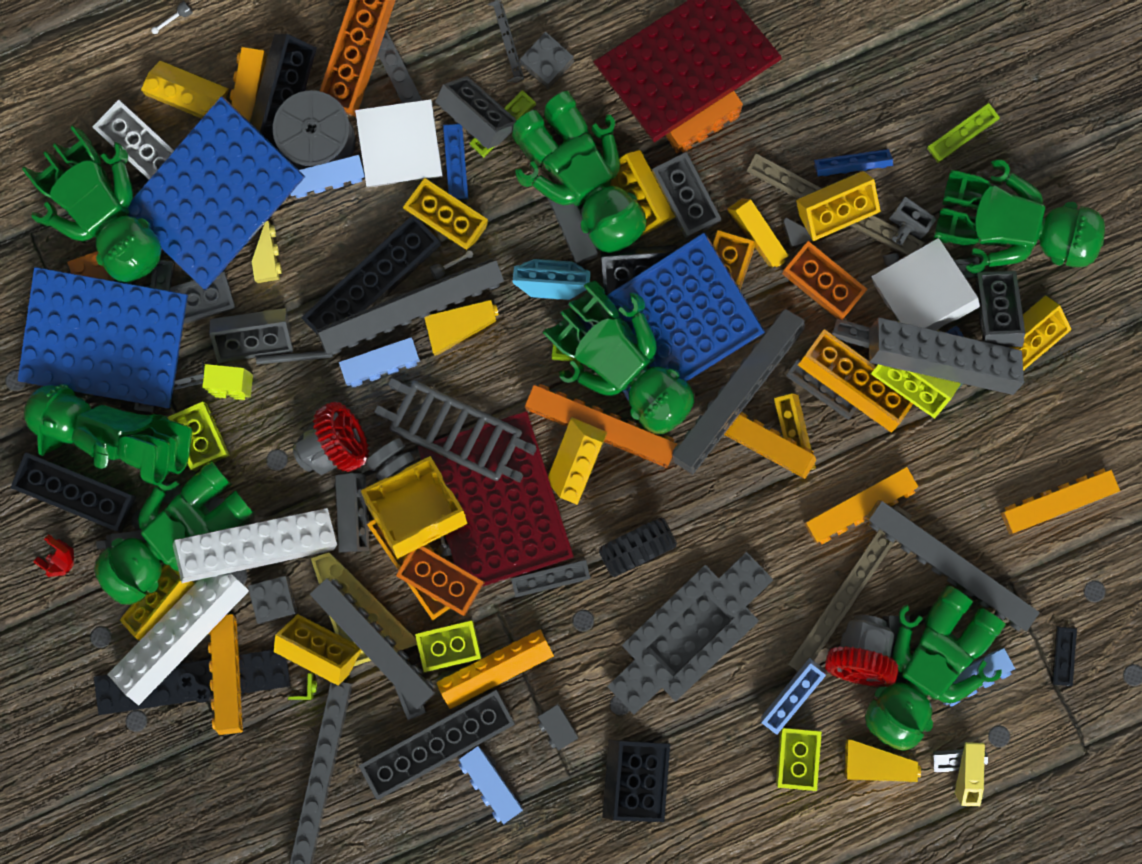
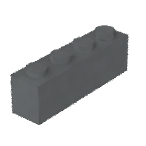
M548 198L575 263L580 264L597 257L599 249L593 245L588 237L590 232L583 233L580 228L582 221L581 205L575 206L571 204L563 206Z
M366 474L335 475L339 552L369 551L368 513L361 490L366 488Z

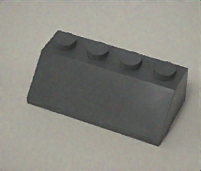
M468 76L443 84L435 101L442 110L446 111L487 149L499 145L513 131V125L517 121Z
M286 308L210 319L209 333L218 363L293 352L290 323Z

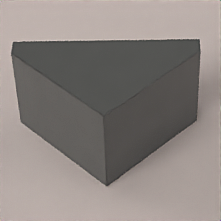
M785 218L782 226L790 250L804 246L807 241L816 243L817 240L813 241L806 228Z

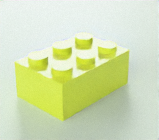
M205 364L203 388L216 398H226V395L236 400H245V397L251 398L253 374L245 368Z
M202 401L168 417V420L192 428L188 459L190 470L197 471L211 460L217 462L230 456L207 403Z
M473 621L415 634L424 672L482 658Z
M785 727L780 730L776 786L778 788L817 791L821 731Z

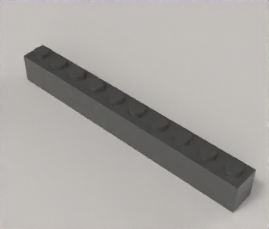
M491 258L321 327L316 332L324 351L327 354L333 355L340 352L341 348L345 346L353 347L358 345L362 339L370 340L375 338L377 333L382 331L384 333L390 332L395 329L394 326L399 324L402 326L407 325L416 317L424 318L430 315L429 312L433 310H444L450 303H461L467 296H478L483 293L482 290L487 288L490 290L500 286L499 283L504 282L497 261Z
M786 309L775 317L774 324L765 330L760 342L754 344L752 352L742 360L737 372L734 371L731 374L727 385L721 387L717 398L708 404L704 415H700L695 422L694 428L685 434L684 441L674 448L672 456L675 464L692 475L696 472L803 332L805 324L802 318Z
M878 500L865 520L870 522L868 524L869 527L877 532L880 529L885 533L884 537L892 543L897 541L901 544L900 549L908 554L910 552L914 553L917 561L923 565L926 563L931 565V570L939 576L943 574L948 577L947 582L954 587H957V585L964 589L962 592L968 597L973 598L975 596L979 599L978 604L987 610L989 607L995 611V616L1001 620L1005 618L1011 622L1009 625L1018 632L1020 630L1027 632L1039 615V611L883 501Z
M343 681L339 686L332 682L330 684L290 864L313 863L353 683Z

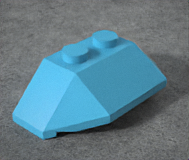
M533 259L514 266L513 284L530 297L570 300L586 290L584 285L590 282V271L570 261Z

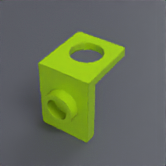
M308 673L307 696H289L288 700L314 699V693H317V681H314V673Z

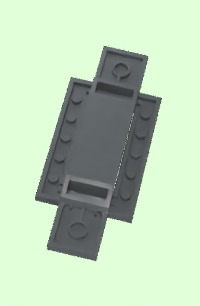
M747 552L720 578L704 565L622 644L635 660L607 687L633 714L637 713L661 688L676 702L759 622L746 606L773 579Z

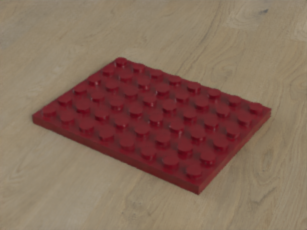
M687 0L593 61V63L652 141L656 142L773 66L782 58L735 0Z
M527 411L501 419L521 429L522 435L520 439L535 445L537 448L533 456L515 447L506 465L522 473L523 478L520 483L503 474L498 481L492 480L421 445L417 446L421 460L431 456L443 477L445 485L456 497L466 517V525L445 535L454 564L484 582L482 587L574 558ZM490 423L483 426L467 458L468 460L478 463L496 426ZM473 429L458 433L450 451L461 455ZM502 430L484 466L485 468L495 472L513 434ZM448 437L435 440L433 443L443 447Z

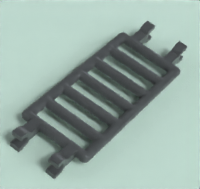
M391 378L388 384L390 388L405 394V398L396 414L381 406H377L374 411L377 416L392 422L389 427L391 432L492 480L498 481L503 474L519 483L523 478L522 473L506 465L515 447L533 456L537 450L535 445L520 439L522 435L521 429L419 381H413L411 386L408 387ZM418 389L426 393L427 396L409 431L398 426ZM435 397L443 401L444 404L427 438L424 439L415 434ZM452 405L460 409L461 412L444 446L441 447L434 444L433 441ZM469 413L479 419L461 455L451 452L450 449ZM485 422H488L496 427L478 463H474L467 458ZM502 430L513 434L495 472L484 466Z

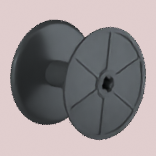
M320 91L299 92L284 101L275 115L273 122L275 143L283 155L298 170L353 155L355 149L354 129L343 106L334 97Z

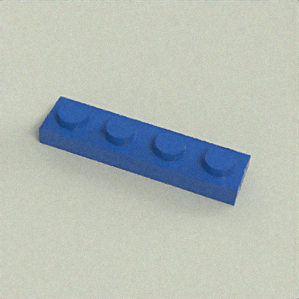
M460 124L443 125L448 192L458 200H468L463 126Z
M889 149L814 160V167L818 177L893 166V158Z

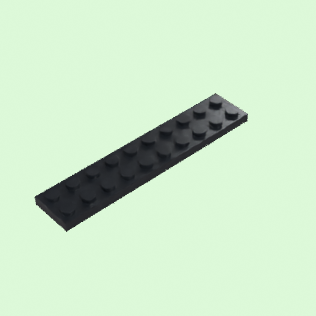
M274 650L239 655L241 694L291 687L288 659L275 653ZM212 659L178 664L140 705L126 696L108 675L94 677L98 715L196 701L191 692L184 691L179 687L178 679L182 674L194 673L202 684L210 686V680H213V672H210L209 661H212ZM186 678V686L192 685L190 682L191 678ZM207 690L200 691L202 693L201 698L207 697L205 694Z

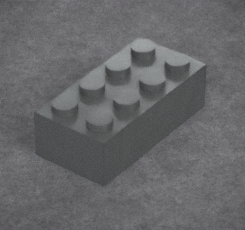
M687 152L652 169V173L686 240L720 224L721 217Z
M1016 271L977 273L975 287L980 305L978 310L982 341L1004 347H1023L1025 328Z

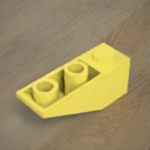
M266 221L252 259L254 280L257 283L280 280L279 274H282L280 262L277 263L276 258L279 255L278 245L274 244L273 237H276L274 225L271 226L269 221Z
M965 742L954 792L961 806H980L984 790V743Z

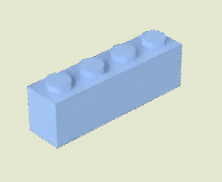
M360 154L300 169L299 171L305 178L294 189L291 196L296 195V198L307 196V192L313 190L316 194L326 191L325 187L332 186L333 189L343 187L344 182L351 181V184L362 182L365 173Z
M411 337L341 361L339 364L346 384L357 387L362 385L364 380L370 379V381L380 379L382 374L388 373V375L399 372V368L405 366L406 369L415 367L417 362H420Z
M999 648L971 663L953 683L963 681L974 674L977 675V668L982 660L987 662L983 673L989 678L994 674V670L1002 669L1000 677L1004 679L1012 675L1011 671L1015 667L1005 649ZM983 682L982 686L987 688L995 684V682ZM975 690L967 697L973 696L974 694L978 693L977 690ZM958 701V702H955V703H951V704H949V705H950V707H951V706H954V705L958 704V703L961 702V701Z
M809 658L761 716V723L777 735L826 676L825 669Z
M479 745L459 759L461 762L458 764L464 774L468 772L472 778L469 780L475 790L479 789L483 794L481 799L485 805H490L493 808L494 812H492V815L497 822L502 821L505 824L523 811L522 806Z

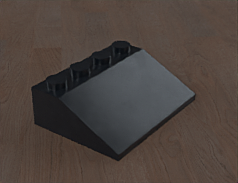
M677 245L625 248L612 253L601 251L605 295L607 296L678 250Z
M608 740L602 818L613 821H665L670 744Z

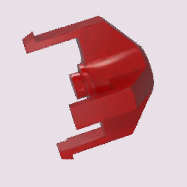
M48 534L44 540L57 550L46 557L45 560L48 563L39 557L34 560V563L45 570V575L48 577L64 576L74 565V549L60 539L55 540L52 535Z

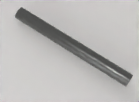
M325 351L262 356L256 357V364L331 358L333 355L327 354Z

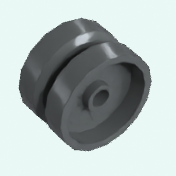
M400 438L386 444L366 460V464L371 471L380 469L375 476L378 481L400 473L415 462L410 452L401 454L405 449V445Z

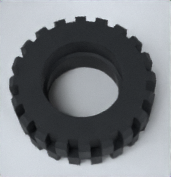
M661 517L599 547V553L609 574L612 577H616L676 548L677 542L666 520Z

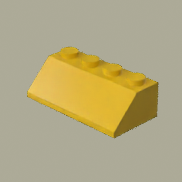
M159 61L149 71L141 91L150 98L203 118L220 97L226 98L229 89Z
M641 150L622 156L619 159L620 171L611 180L610 186L620 187L636 196L637 203L640 204L646 216V228L642 233L644 235L664 225L675 216Z
M864 171L796 200L799 216L813 241L881 212L875 181Z
M426 178L423 179L403 206V209L466 250L476 243L487 227V218Z
M1046 295L1023 314L1025 328L1023 347H1008L1022 351L1023 371L1072 330L1061 306Z
M573 417L570 419L548 478L552 489L560 498L578 505L607 432Z
M164 564L158 580V589L154 593L148 592V595L142 600L132 604L120 619L121 623L136 639L141 640L196 582L181 583L179 572L172 569L170 565Z
M299 614L275 635V653L338 686L348 677L362 651L355 643Z

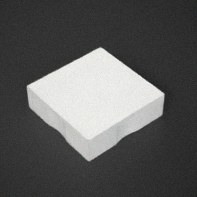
M432 100L355 110L365 180L368 188L396 184L403 181L443 177Z
M939 238L871 276L875 288L900 323L937 331L945 324L956 321L980 307L977 295Z

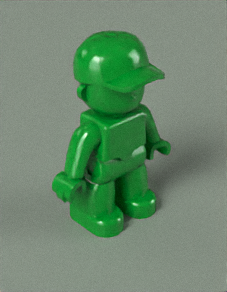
M563 91L554 96L546 104L544 117L549 125L562 138L564 143L558 146L544 126V120L537 110L529 111L521 116L513 125L512 137L531 162L529 168L533 174L526 175L522 169H516L515 176L518 182L525 187L533 185L535 189L557 204L563 206L571 204L580 206L583 204L580 228L583 233L590 232L588 237L599 250L612 253L623 250L634 243L646 228V216L640 204L637 203V198L634 194L626 192L620 187L610 186L611 180L620 171L618 150L614 135H612L615 127L614 118L606 114L605 124L608 128L604 130L600 129L596 123L592 125L594 135L602 139V158L596 149L591 135L588 134L586 122L577 109L576 101L569 91ZM537 166H541V170L545 172L550 178H552L557 184L549 181L542 175L538 176Z
M72 125L70 128L79 141L69 148H64L56 143L53 144V147L64 161L71 166L69 170L64 172L63 166L58 159L47 151L43 152L51 163L47 169L41 172H34L26 167L21 169L41 193L53 199L64 208L76 222L57 215L56 208L49 202L44 203L48 210L44 217L37 212H32L31 216L37 223L51 226L73 240L86 241L96 237L98 252L96 261L105 268L112 278L122 282L140 279L157 266L161 255V244L157 235L150 229V223L147 220L127 216L129 214L128 207L133 200V190L126 168L128 153L121 144L114 142L116 155L112 159L104 153L101 155L106 163L112 165L113 187L108 174L101 167V160L93 148L90 139L82 130Z
M1003 160L991 162L992 167L1001 170L1003 176H991L990 182L979 176L951 170L942 205L951 207L963 206L975 209L977 214L976 217H972L965 213L941 208L933 241L939 238L942 243L950 242L960 245H975L979 243L985 246L1008 248L989 253L988 256L984 251L973 248L972 255L980 257L982 263L979 265L972 263L967 265L965 268L969 272L979 273L986 265L993 267L1020 263L1030 256L1038 240H1040V248L1043 253L1051 258V262L1058 266L1063 265L1065 262L1066 266L1086 267L1092 264L1098 257L1104 242L1105 222L1101 214L1096 210L1080 206L1077 209L1075 202H1067L1064 206L1051 210L1046 218H1044L1045 205L1043 204L1040 191L1018 175L1010 174L1009 165ZM1006 182V185L1013 191H1015L1019 196L1012 195L998 188L995 185L992 186L991 184H1002Z
M596 281L586 283L584 287L588 292L580 299L569 303L571 308L561 312L564 319L556 326L544 329L543 334L562 353L576 358L570 362L575 369L574 375L569 370L559 371V377L567 383L578 380V383L603 395L613 396L630 388L628 397L632 407L630 412L634 419H639L644 428L655 434H665L673 430L689 415L694 405V394L689 384L684 379H679V372L675 369L652 367L648 370L655 360L654 355L657 345L644 313H641L645 308L644 299L636 293H630V300L634 305L633 311L626 305L618 309L623 315L633 317L632 323L636 333L634 335L629 325L620 318L615 305L605 295V290ZM580 316L585 322H589L593 326L590 330H587L580 322ZM581 363L593 369L599 376L587 371L584 372V367Z
M63 384L58 386L47 385L36 389L25 404L24 418L28 428L38 437L39 455L44 456L61 447L63 443H74L94 458V466L103 469L106 468L108 459H121L124 463L140 469L141 479L153 485L161 484L168 471L180 474L188 463L192 428L168 420L167 416L160 414L140 415L105 405H99L91 409L86 401L76 397L74 391L69 389L68 385Z
M214 461L208 462L198 473L189 479L183 486L181 494H178L159 515L158 511L166 495L165 492L176 489L180 484L175 481L171 485L166 486L162 482L157 487H154L144 503L138 518L139 527L142 530L141 535L146 542L138 538H128L125 540L117 538L112 541V548L108 547L98 556L94 564L95 576L101 588L113 600L120 604L131 605L142 600L148 595V592L154 593L158 589V580L162 573L160 560L179 572L173 549L175 540L240 527L256 515L246 505L236 490L211 512L204 506L232 485L218 470Z
M948 585L943 589L929 610L925 619V628L912 654L910 653L911 628L917 626L923 618L918 616L913 623H909L905 620V613L909 611V606L905 605L899 611L898 620L902 627H899L892 657L898 664V672L901 673V677L908 683L896 682L887 687L878 688L875 691L877 699L873 698L865 713V723L870 732L884 744L902 751L912 749L924 737L923 731H931L933 727L931 719L932 705L927 699L928 696L933 700H939L943 703H955L973 693L983 685V682H994L1002 674V669L994 670V674L990 678L986 677L983 669L987 662L982 660L977 668V675L974 674L963 681L953 683L974 659L987 651L1006 624L991 612L980 608L976 611L959 638L951 634L960 618L973 603L970 598L952 586Z

